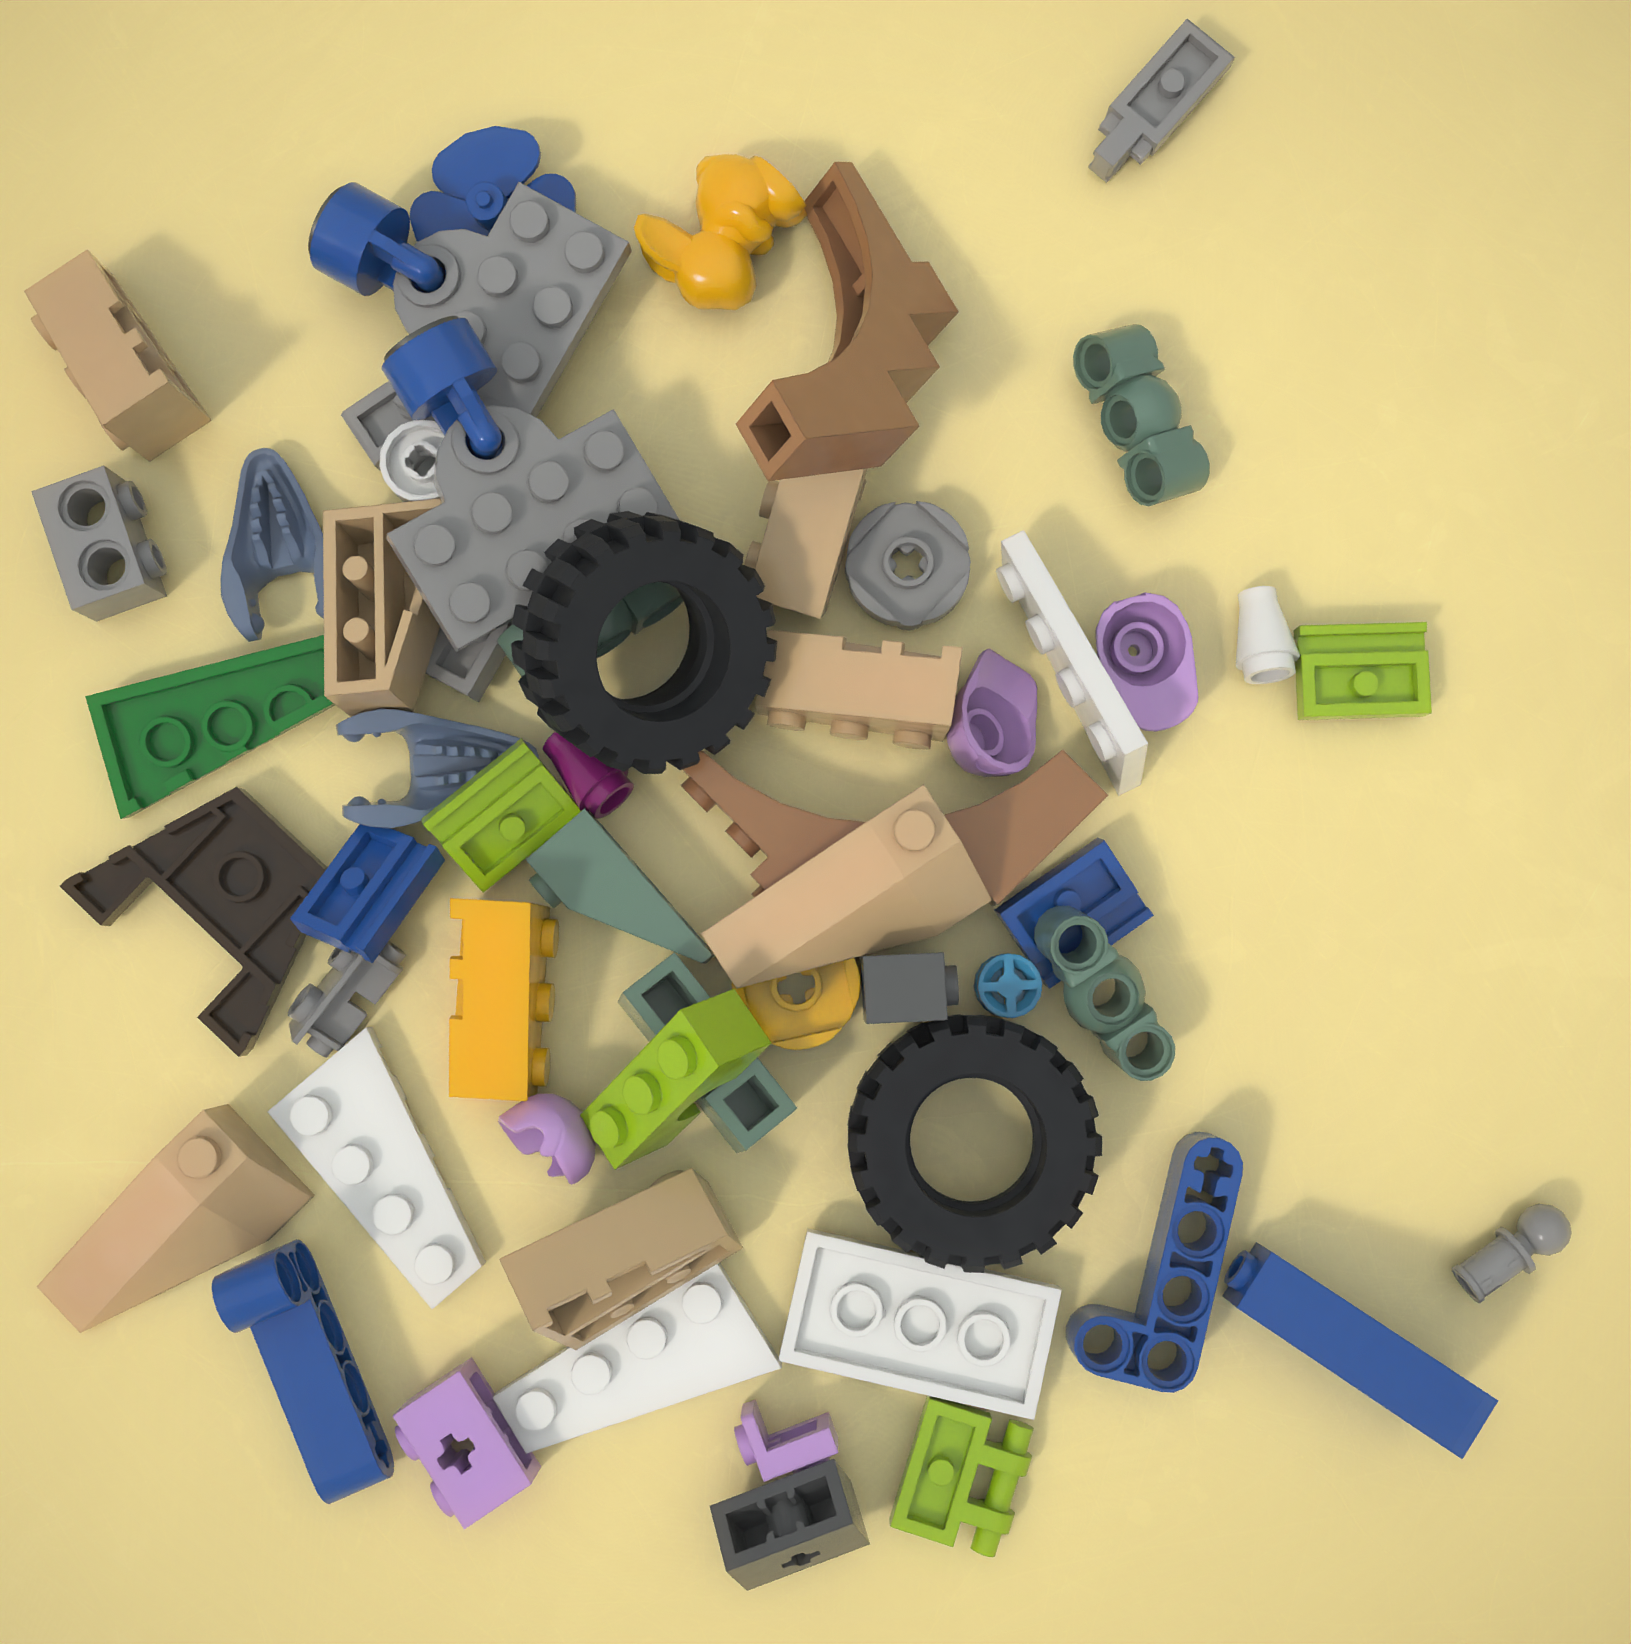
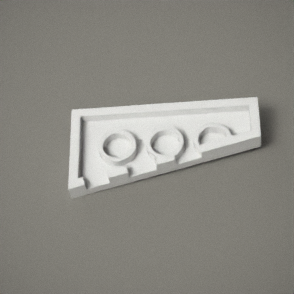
M1020 531L1002 540V566L996 569V573L1004 593L1012 603L1019 600L1028 618L1025 623L1035 647L1040 654L1046 653L1056 673V680L1064 698L1074 708L1118 796L1140 786L1148 747L1147 740L1025 531Z
M366 1027L273 1106L268 1113L429 1307L433 1309L480 1269L486 1261L451 1188L446 1187L433 1160L435 1155L424 1133H420L405 1102L407 1097L396 1075H392L380 1050L382 1046L373 1027Z
M719 1262L578 1350L570 1347L564 1348L498 1390L492 1398L527 1454L781 1369L782 1362L779 1361L775 1350Z

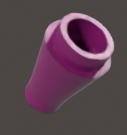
M556 732L543 745V752L551 759L580 811L585 808L595 818L600 819L615 811L631 794L634 784L627 777L628 770L621 771L606 766L594 756L589 757Z

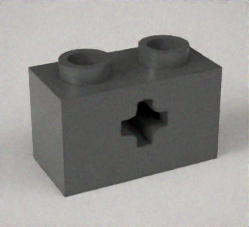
M944 952L860 957L863 1020L866 1024L948 1020L947 1006L959 1004L956 965L945 966Z
M835 1459L710 1505L725 1570L747 1591L870 1545L852 1482Z

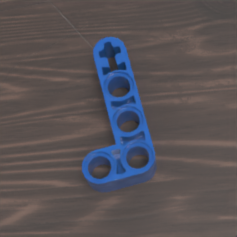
M1193 1132L1185 1135L1176 1144L1169 1165L1135 1313L1100 1304H1088L1078 1308L1070 1316L1066 1325V1340L1069 1348L1086 1371L1097 1376L1159 1392L1174 1393L1184 1389L1193 1381L1199 1366L1243 1175L1241 1156L1239 1151L1230 1142L1207 1132ZM1210 1154L1219 1159V1166L1216 1171L1206 1170L1203 1173L1194 1168L1197 1156L1208 1157ZM1190 1187L1201 1193V1190L1213 1196L1212 1202L1209 1204L1194 1195L1186 1194L1187 1188ZM1193 1211L1202 1212L1206 1220V1229L1203 1235L1197 1241L1182 1243L1178 1236V1225L1181 1219ZM1178 1276L1189 1277L1191 1293L1188 1299L1183 1304L1177 1306L1165 1305L1163 1301L1165 1285L1172 1278ZM1097 1325L1112 1327L1114 1330V1340L1106 1351L1095 1354L1084 1350L1083 1340L1086 1333L1092 1327ZM1172 1341L1176 1344V1357L1172 1364L1161 1370L1148 1367V1355L1157 1343Z
M296 1239L215 1276L212 1280V1295L216 1310L222 1322L231 1332L238 1333L247 1328L251 1329L311 1481L320 1498L325 1503L331 1504L391 1478L394 1473V1461L388 1440L317 1265L307 1246L301 1240Z

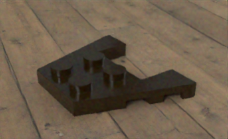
M235 787L165 825L164 830L137 845H128L108 856L109 860L85 873L79 872L69 877L60 887L99 925L111 926L152 882L158 885L243 967L197 1017L238 1057L247 1056L254 1048L305 940L306 934L300 932L290 918L328 867L245 789Z

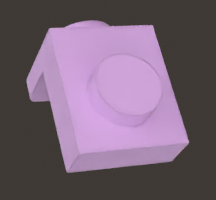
M752 1400L743 1404L741 1412L742 1424L734 1427L737 1444L745 1464L748 1466L757 1462L763 1482L791 1471L795 1474L829 1461L830 1456L838 1453V1435L829 1412L768 1435L757 1402Z

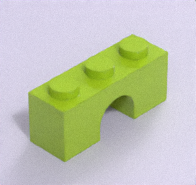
M735 989L690 1005L678 1011L580 1116L594 1141L599 1145L614 1170L667 1146L701 1113L694 1102L716 1087L736 1079L771 1044V1041Z

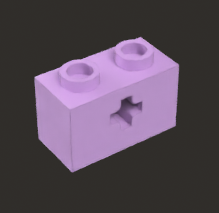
M472 1357L408 1399L393 1415L394 1420L398 1424L395 1427V1434L401 1448L410 1459L414 1461L420 1459L433 1480L430 1488L437 1505L447 1516L452 1517L455 1515L463 1529H466L530 1486L541 1468L533 1452L526 1454L492 1398L495 1394ZM467 1438L474 1444L471 1452L468 1449L456 1452L451 1445L454 1439L460 1442Z

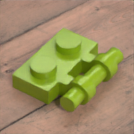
M927 1395L889 1518L890 1527L953 1547L960 1523L963 1522L976 1526L970 1548L983 1556L995 1557L1001 1535L1009 1534L1015 1512L1010 1509L1019 1476L1025 1477L1028 1472L1032 1455L1027 1452L1034 1428L1021 1421L1009 1419L1003 1442H993L986 1439L992 1421L989 1412ZM978 1464L994 1469L985 1499H976L969 1496Z

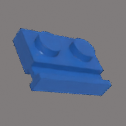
M359 824L291 916L290 920L300 932L345 952L351 953L353 951L362 955L366 961L373 963L440 869L445 859L437 846L432 844L424 846L417 843L414 837L391 828L369 827Z
M1098 837L994 909L1026 959L1030 960L1038 969L1042 983L1049 989L1061 980L1055 976L1052 963L1038 950L1034 940L1035 926L1038 919L1048 909L1055 906H1071L1095 919L1105 929L1110 945H1113L1154 916L1137 894L1139 892L1105 840ZM1073 925L1061 934L1059 939L1060 953H1069L1079 946L1082 940L1080 925Z

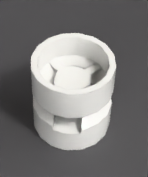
M413 420L401 424L388 435L381 448L379 467L383 479L402 502L439 498L434 485L436 454L444 434L435 421Z

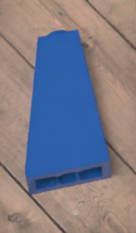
M1257 1242L1250 1253L1244 1250L1237 1255L1225 1275L1224 1283L1228 1287L1222 1296L1237 1309L1461 1459L1466 1455L1498 1403L1497 1399Z

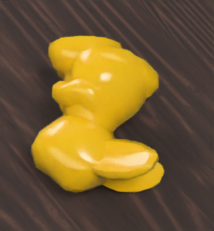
M737 154L705 156L696 168V180L698 183L696 209L700 222V232L691 235L664 218L641 214L638 215L634 226L635 236L641 245L642 254L650 268L667 282L676 283L683 298L690 305L700 310H737L751 302L757 286L750 254H767L774 245V237L771 235L774 226L788 228L798 225L807 216L805 211L806 204L795 187L775 167L761 157L753 156L748 159Z

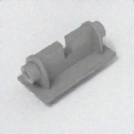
M388 941L376 960L371 963L366 961L360 954L353 951L348 953L335 947L328 959V965L332 969L318 987L311 983L308 984L296 997L288 1011V1016L292 1018L289 1023L292 1042L298 1045L305 1034L309 1033L312 1036L306 1043L319 1055L327 1058L333 1049L339 1051L367 1016V1012L351 1002L350 998L357 992L373 1004H376L396 977L403 971L400 963L406 954Z

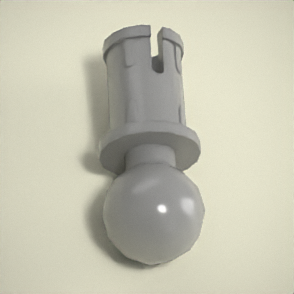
M1536 1204L1526 1208L1518 1219L1517 1232L1515 1234H1512L1504 1227L1498 1228L1495 1231L1497 1237L1495 1240L1460 1265L1457 1264L1452 1267L1455 1278L1466 1293L1480 1304L1485 1300L1486 1296L1521 1271H1525L1528 1274L1535 1271L1536 1266L1531 1258L1533 1254L1550 1256L1561 1252L1569 1243L1572 1234L1570 1222L1562 1211L1546 1204Z

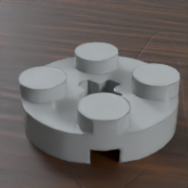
M916 501V504L905 502L895 505L896 502H892L872 510L854 529L849 539L845 574L850 592L864 612L885 625L911 631L942 619L959 603L969 580L971 563L968 553L969 546L961 526L950 514L940 507ZM914 550L919 552L923 558L918 567L923 574L916 579L909 575L903 579L897 577L894 574L897 564L892 556L898 551L906 556L910 555Z

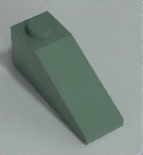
M585 808L526 859L537 872L529 879L530 883L553 908L563 902L570 910L700 963H708L715 956L707 944L597 818Z

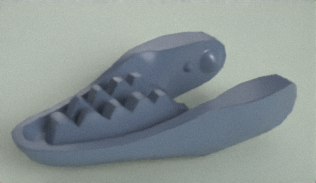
M270 448L254 450L249 453L244 461L240 473L232 527L221 569V597L225 609L234 626L249 642L261 640L262 631L265 626L260 614L258 593L278 576L297 572L314 573L318 598L315 609L317 614L324 619L323 532L304 492L287 463L276 451Z
M377 709L349 717L336 724L337 735H342L349 742H359L366 734H373L374 737H379L381 733L396 732L403 736L409 750L411 782L407 795L399 801L386 802L384 799H379L378 802H369L366 798L357 796L351 799L348 804L342 805V816L358 824L380 828H395L422 821L425 815L515 744L520 738L479 726L397 709ZM525 741L528 747L539 759V755L536 748Z

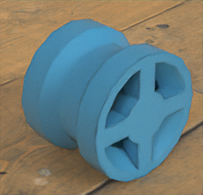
M1007 953L992 956L982 963L975 974L973 987L976 999L985 1010L999 1017L1016 1018L1027 1014L1036 1006L1041 997L1042 980L1038 969L1030 960L1021 955Z

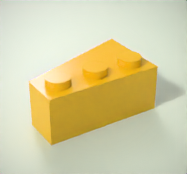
M450 898V918L462 919L460 956L450 957L449 979H458L456 1012L455 1015H451L449 1018V1097L527 1101L528 1097L538 1093V1086L546 1087L549 1080L550 1049L541 1048L542 1022H551L554 1012L555 987L552 983H545L547 957L555 958L557 955L558 919H549L550 907L535 903Z

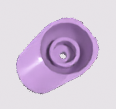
M1145 592L1113 602L1103 611L1095 630L1096 652L1099 660L1140 729L1156 732L1178 725L1193 713L1198 703L1194 650L1188 623L1178 606L1162 595ZM1129 647L1136 648V656H1131L1129 654Z
M987 649L979 655L966 684L956 695L952 725L947 733V743L955 762L964 771L982 777L1008 776L1021 771L1029 765L1036 745V682L1026 671L991 649Z

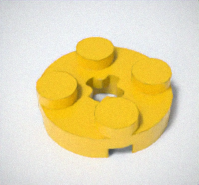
M854 958L802 971L801 974L803 976L812 975L814 977L815 987L805 991L806 1001L800 1004H794L790 994L780 995L777 982L787 979V976L737 989L732 983V989H735L771 1041V1044L790 1050L813 1048L831 1040L851 1018L860 994V976Z

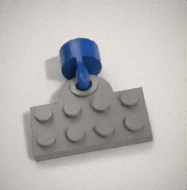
M356 182L348 183L334 190L321 206L311 228L308 251L312 266L319 272L363 296H370L383 286L393 290L395 310L408 334L444 317L458 316L459 318H466L497 368L495 376L477 391L484 405L519 408L537 418L631 254L632 250L629 242L518 182L488 236L466 229L438 231L412 246L407 243L410 218L404 208ZM396 394L393 402L400 409L407 412L403 403ZM433 416L428 417V418H425V419H421V420H432V421H435V419L433 418Z
M448 316L433 321L403 338L386 353L382 371L412 420H421L433 416L444 434L436 454L434 485L442 504L387 533L386 539L455 652L460 651L512 621L515 604L528 606L533 591L522 585L530 570L533 568L543 573L552 562L546 557L544 552L557 539L568 543L575 541L577 538L574 534V527L590 519L607 523L610 513L630 511L642 516L646 512L679 520L614 409L558 439L542 420L519 408L494 405L485 406L477 391L495 376L497 368L466 318Z

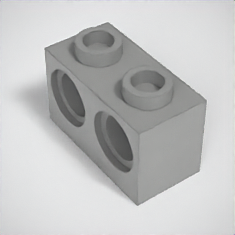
M103 465L31 491L71 610L97 622L167 597L160 577L167 573L166 564L157 544L152 539L147 540L140 519L147 516L146 506L141 493L132 481H125ZM105 501V512L102 518L97 523L88 526L87 517L91 508L97 503ZM124 559L125 572L117 582L108 585L107 573L114 562Z

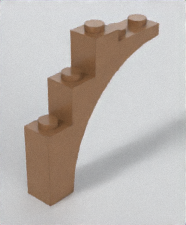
M834 162L804 201L807 218L821 244L833 282L837 320L834 346L830 358L826 364L809 373L772 380L736 423L767 481L881 467L918 429L919 424L906 403L940 368L928 345L959 312L930 263L911 261L852 162Z
M702 750L698 752L700 757L698 764L682 769L689 778L680 786L706 812L717 805L733 821L725 832L751 858L759 850L768 857L750 874L760 885L751 894L753 897H756L865 823L862 821L827 818L782 804L734 778ZM1061 750L1023 782L979 805L951 812L944 816L961 840L992 899L989 904L995 906L1025 879L1108 794L1064 750Z

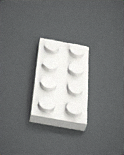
M807 1228L779 1361L1034 1420L1062 1289L1058 1285L985 1269L984 1273H965L961 1266L947 1264L945 1269L926 1263L924 1257L915 1252L909 1251L907 1253L902 1249Z

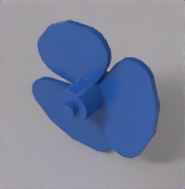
M492 126L465 133L439 152L433 162L432 177L441 192L429 191L421 194L414 200L410 208V222L416 241L419 242L438 231L466 229L488 236L518 182L524 184L539 166L541 152L535 138L524 130ZM544 174L526 185L576 213V193L572 184L565 177L558 174Z

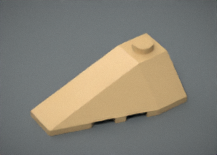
M922 785L702 932L701 935L737 989L938 936L992 901L961 840L926 787Z
M229 1104L204 1109L146 1165L37 1285V1288L78 1332L82 1333L269 1241L315 1195Z

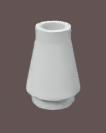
M1257 586L1243 590L1238 594L1240 609L1236 668L1243 671L1244 681L1249 684H1269L1292 677L1296 673L1294 662L1299 659L1300 654L1278 603L1276 588L1272 586Z

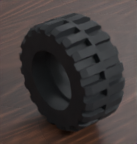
M630 511L610 513L607 523L590 519L574 527V534L577 538L575 541L568 543L557 539L544 552L546 557L552 562L543 573L533 568L530 570L522 585L533 591L528 606L515 604L512 624L523 630V640L511 643L513 663L525 671V675L518 682L526 699L538 706L537 715L552 730L589 757L594 756L606 766L621 771H626L633 767L642 774H662L666 770V761L677 769L682 770L698 764L700 761L698 752L703 749L714 755L730 744L731 740L726 734L735 725L744 730L754 717L755 713L748 708L756 694L765 697L771 682L770 678L763 675L766 661L774 662L776 660L777 641L767 637L766 627L774 626L776 622L772 603L757 598V595L764 591L765 585L756 569L742 565L743 554L730 542L715 538L714 533L665 515L646 512L642 516ZM655 582L670 584L681 595L689 617V640L683 660L675 673L656 690L636 698H616L605 690L597 666V646L603 624L619 601L632 591Z
M957 1014L948 1016V1020L921 1023L907 1030L905 1035L893 1043L890 1042L877 1055L876 1061L863 1074L857 1086L853 1105L850 1106L847 1124V1146L850 1167L856 1189L865 1203L867 1212L877 1226L881 1225L890 1234L891 1241L908 1253L910 1250H913L922 1255L926 1263L945 1269L947 1264L961 1266L965 1273H984L986 1265L1001 1264L1004 1270L1023 1264L1021 1256L1035 1249L1042 1255L1057 1244L1053 1236L1065 1224L1071 1229L1074 1227L1083 1214L1078 1207L1085 1193L1093 1195L1099 1177L1093 1172L1095 1156H1102V1135L1096 1132L1094 1118L1098 1117L1099 1114L1093 1096L1087 1094L1081 1082L1084 1079L1073 1062L1066 1060L1057 1050L1058 1047L1045 1037L1028 1030L1025 1026L1004 1019L985 1015ZM980 1078L1004 1086L1021 1102L1032 1127V1152L1024 1172L1007 1190L995 1197L982 1201L956 1200L936 1191L920 1175L911 1154V1127L919 1107L937 1088L958 1079Z

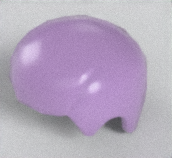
M536 1094L528 1097L527 1101L519 1102L499 1116L498 1122L521 1153L530 1155L540 1152L541 1156L552 1157V1165L547 1171L548 1176H565L569 1184L572 1185L579 1182L589 1173L595 1159L596 1143L580 1116L582 1111L570 1100L556 1094Z

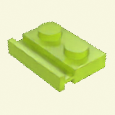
M1427 622L1300 625L1293 630L1294 639H1296L1297 649L1300 654L1299 659L1295 661L1298 720L1424 717L1432 713L1428 650H1425L1424 633L1427 632Z
M521 738L422 818V824L437 838L441 846L484 893L541 847L581 811L573 798Z

